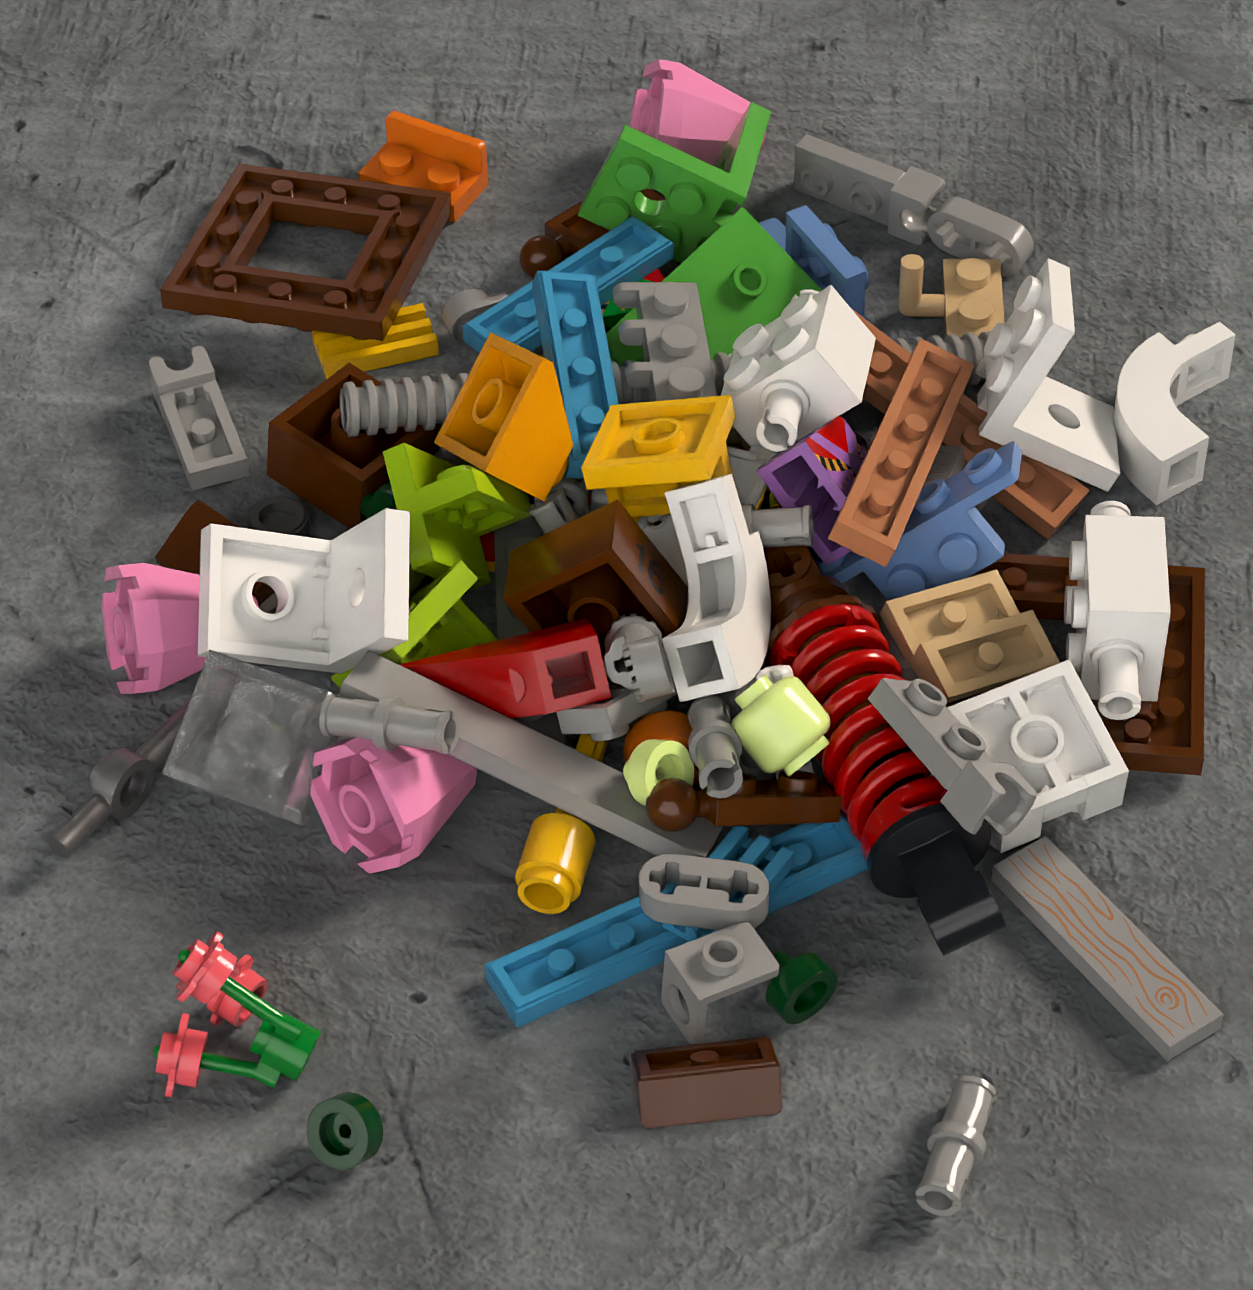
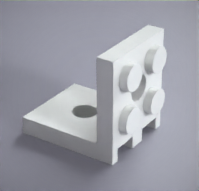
M1048 258L1036 277L1029 275L1021 284L1015 297L1014 311L1005 324L998 322L987 338L984 347L985 356L976 368V375L986 379V382L977 394L978 408L988 413L979 427V435L1003 446L1014 441L1022 450L1023 455L1108 492L1120 475L1114 407L1046 377L1075 334L1070 268Z
M385 508L332 540L218 524H209L201 530L198 656L342 674L354 668L368 650L380 655L408 641L410 512ZM255 582L266 583L275 591L278 606L274 614L263 612L254 603L252 589Z

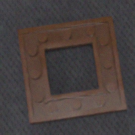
M239 163L160 289L162 308L185 311L193 315H212L239 319L247 323L286 326L306 332L319 331L346 335L359 340L373 339L383 341L452 212L451 193ZM274 220L294 222L305 227L322 226L350 230L355 234H370L345 280L247 266Z
M1004 553L1003 558L969 576L972 577L997 569L1020 613L1033 610L1038 619L1064 620L1065 587L1077 586L1078 580L1069 579V558ZM1168 565L1171 614L1157 702L1141 701V709L1134 717L1125 720H1114L1101 714L1098 708L1099 701H1091L1128 770L1201 776L1204 761L1205 568ZM985 692L972 695L963 699H959L953 702H949L946 704V707H950L952 705L973 698Z

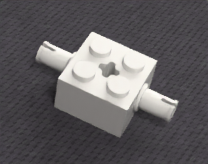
M832 285L820 292L812 289L801 290L800 296L798 297L795 294L792 297L791 302L782 311L780 317L764 327L759 323L752 325L735 340L731 362L723 378L725 382L721 396L731 395L736 415L732 426L750 447L765 448L776 453L785 451L788 446L792 447L796 441L862 402L876 338Z
M1104 501L1095 505L1091 509L1090 515H1085L1083 540L1071 541L1069 579L1078 580L1077 586L1065 587L1064 624H1071L1072 628H1076V633L1067 634L1066 660L1070 659L1090 699L1099 700L1098 708L1101 714L1109 719L1125 720L1139 713L1141 701L1157 702L1171 614L1164 517L1131 516L1130 509L1125 504L1118 501Z

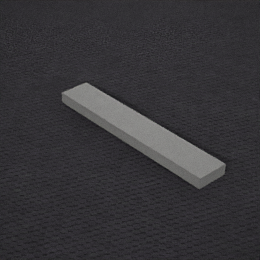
M370 650L367 651L342 683L339 695L342 697L379 702L381 698L388 696L401 698L406 706L439 711H455L460 721V732L456 747L451 753H447L448 755L656 856L661 854H681L708 858L724 826L713 825L705 818H696L688 828L678 832H668L659 829L650 821L646 812V806L637 802L632 796L622 772Z

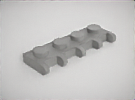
M623 282L617 284L612 290L614 304L620 308H636L638 320H626L619 325L620 341L629 346H642L645 362L631 363L626 367L625 376L627 384L633 388H649L651 402L717 396L697 283Z

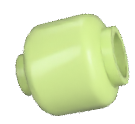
M764 675L734 699L742 711L735 716L731 725L740 737L744 750L757 766L766 773H775L782 769L789 777L830 743L824 736L830 727V717L797 677H784L773 684Z

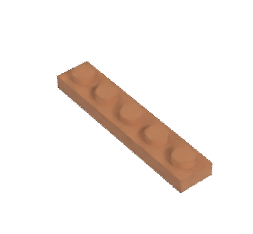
M854 311L876 338L863 398L884 414L911 353ZM962 394L941 446L962 447L965 459L964 466H966L979 452L988 448H993L996 451L1003 447V445L979 435V427L988 413L979 409L975 402ZM1022 454L1018 480L1011 486L993 495L992 498L1049 541L1083 503L1090 490L1072 476Z
M921 338L919 339L828 539L884 567L888 565L974 369V364Z

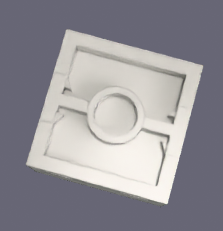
M1070 659L947 707L961 724L971 728L983 738L987 745L985 751L995 763L1013 764L1037 793L1031 809L1010 834L1006 836L1000 834L988 822L991 836L1000 854L1040 838L1042 823L1069 812L1079 813L1082 820L1122 805L1129 770Z

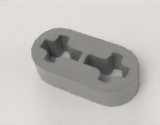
M948 198L929 217L927 222L928 234L939 249L959 259H1000L1001 276H1011L1016 273L1032 256L1034 251V241L1029 231L1022 224L963 198Z
M661 854L651 858L641 868L639 873V904L644 914L652 920L664 924L721 930L746 921L753 928H757L768 914L769 883L765 874L760 869L744 862L681 854ZM666 883L679 884L674 889L673 894L660 893V891L664 890ZM734 891L747 893L742 903L729 901Z

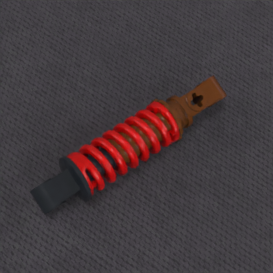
M778 503L768 509H778L783 507L780 503ZM803 545L763 548L771 598V627L767 653L764 659L765 666L789 665L793 670L794 677L801 680L830 717V727L824 734L830 743L814 757L822 766L826 782L836 795L842 796L841 810L848 819L852 834L861 844L863 857L867 863V871L874 886L888 896L918 898L916 900L943 956L1006 927L1002 914L981 872L975 870V867L986 854L991 842V830L988 822L984 819L982 826L976 834L967 832L941 803V799L947 790L933 775L930 776L932 773L868 700L882 678L906 680L902 677V668L899 662L889 652V643L880 631L881 624L877 613L872 606L863 604L859 597L848 595L845 587L839 580L821 575L810 554L809 547Z

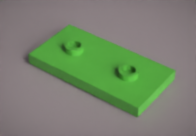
M743 206L662 281L697 283L710 359H713L716 353L725 352L726 355L733 353V344L741 333L752 325L759 323L764 327L780 317L782 311L791 302L792 297L795 294L798 297L800 296L801 290L812 289L818 292L822 291ZM633 308L606 333L610 359L615 361L618 366H622L625 360L633 359L635 362H641L644 359L643 347L623 344L620 341L618 327L622 322L638 320L636 308Z

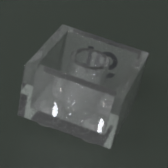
M209 649L162 774L306 827L314 805L310 796L311 780L322 774V765L313 767L314 753L337 742L339 736H324L319 726V714L322 703L327 695H332L333 693Z

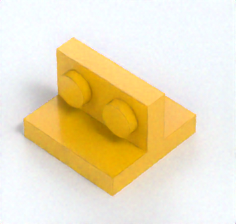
M731 395L610 405L581 466L586 489L605 488L608 503L618 499L632 517L670 514L665 492L674 488L731 473L734 480L726 440L736 418Z

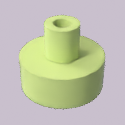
M649 739L643 741L634 749L629 760L624 765L623 775L634 799L646 806V798L650 796L656 783L663 779L679 778L693 785L694 764L690 758L689 751L681 743L672 740Z

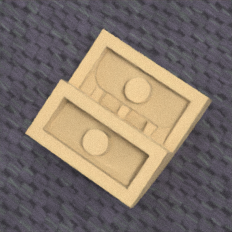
M997 569L888 600L880 612V616L890 635L920 679L937 687L945 695L947 703L998 688L1060 663L1034 611L1019 612Z

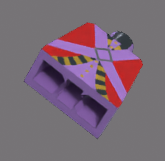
M840 416L796 441L792 447L788 446L785 451L776 454L756 471L783 508L811 505L814 519V544L812 548L826 566L851 552L848 548L828 539V536L868 451L866 440L858 433L853 432L847 422Z

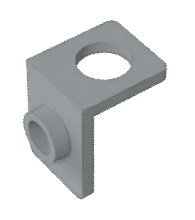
M742 921L666 950L661 1002L689 1045L704 1043L707 1004L778 976L779 963L749 922ZM678 989L681 991L686 1001L689 1016L687 1015L682 1006Z

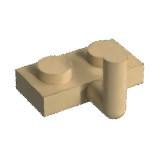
M908 254L902 257L898 308L904 316L944 317L945 336L956 334L960 339L965 333H974L978 337L982 332L992 331L998 322L1005 324L1000 259H943V294H922L923 258L916 254Z

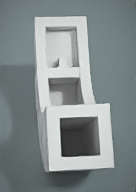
M1221 322L1197 334L1186 336L1176 345L1158 332L1133 351L1120 372L1114 407L1119 465L1131 483L1155 505L1203 480L1209 436L1178 410L1177 406L1229 378L1236 334Z
M731 473L665 492L688 579L689 596L685 620L678 630L662 638L680 702L740 689L755 678L761 669L767 653L771 627V598L767 565L759 531L748 532Z

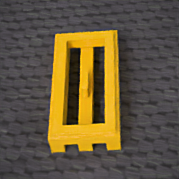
M423 303L401 307L383 341L373 339L359 340L346 335L311 331L312 343L326 379L348 363L366 372L439 355L438 338L432 332V324L430 319L426 318V309Z

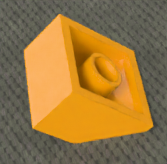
M490 332L434 443L484 472L545 502L552 487H555L563 478L567 468V458L574 446L554 363Z

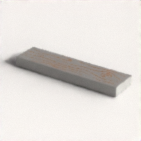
M1046 836L993 865L991 881L1167 1062L1221 1029L1224 1014Z

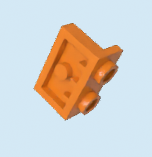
M394 110L391 111L385 118L387 142L358 173L359 180L451 193L452 212L448 221L456 223L489 185L486 143L483 140Z

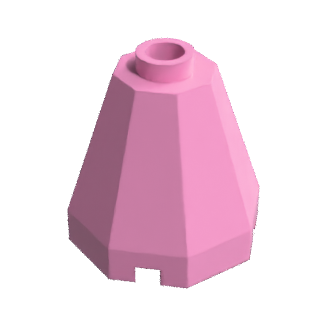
M658 59L647 64L642 77L652 80L648 90L637 88L633 99L630 127L713 166L751 102L681 63ZM765 132V135H764V139H763V142H762L760 151L762 150L763 145H764V142H765L766 132Z
M147 563L118 565L106 568L104 581L117 580L115 592L103 593L101 607L107 658L112 670L124 665L129 678L128 681L116 682L120 694L159 691L224 660L198 656L200 575ZM252 596L254 603L259 608L256 598Z
M358 737L347 738L334 742L314 753L313 767L322 765V774L311 780L310 796L332 844L344 854L354 845L369 857L357 864L367 873L372 874L400 867L418 857L474 787L478 769L448 754L439 753L435 750L400 745L394 750L389 751L376 748L373 741Z

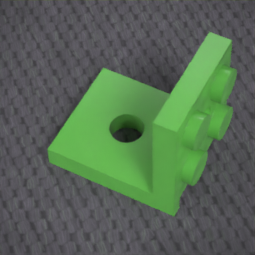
M751 102L713 166L630 126L624 125L585 195L578 216L608 230H612L634 216L674 243V258L672 260L682 263L731 218L738 204L742 206L745 201L771 111ZM648 188L654 189L662 193L666 199L661 201L651 200L640 191Z

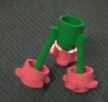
M218 931L214 932L206 943L195 939L187 949L179 952V960L172 973L179 978L176 988L179 989L176 999L184 1002L191 995L203 1004L208 1003L207 1009L212 1012L209 1022L216 1027L224 1019L235 1027H239L252 1014L263 1020L249 1051L261 1056L259 1063L205 1053L208 1032L189 1029L190 1014L182 1013L178 1033L164 1031L161 1044L153 1049V1055L157 1058L155 1073L168 1075L165 1097H173L176 1084L196 1088L201 1068L253 1078L273 1089L281 1074L297 1082L322 1032L285 1012H280L264 1001L263 997L268 988V981L251 969L254 958L246 954L236 963L237 957L223 948L224 945L220 943L223 934Z

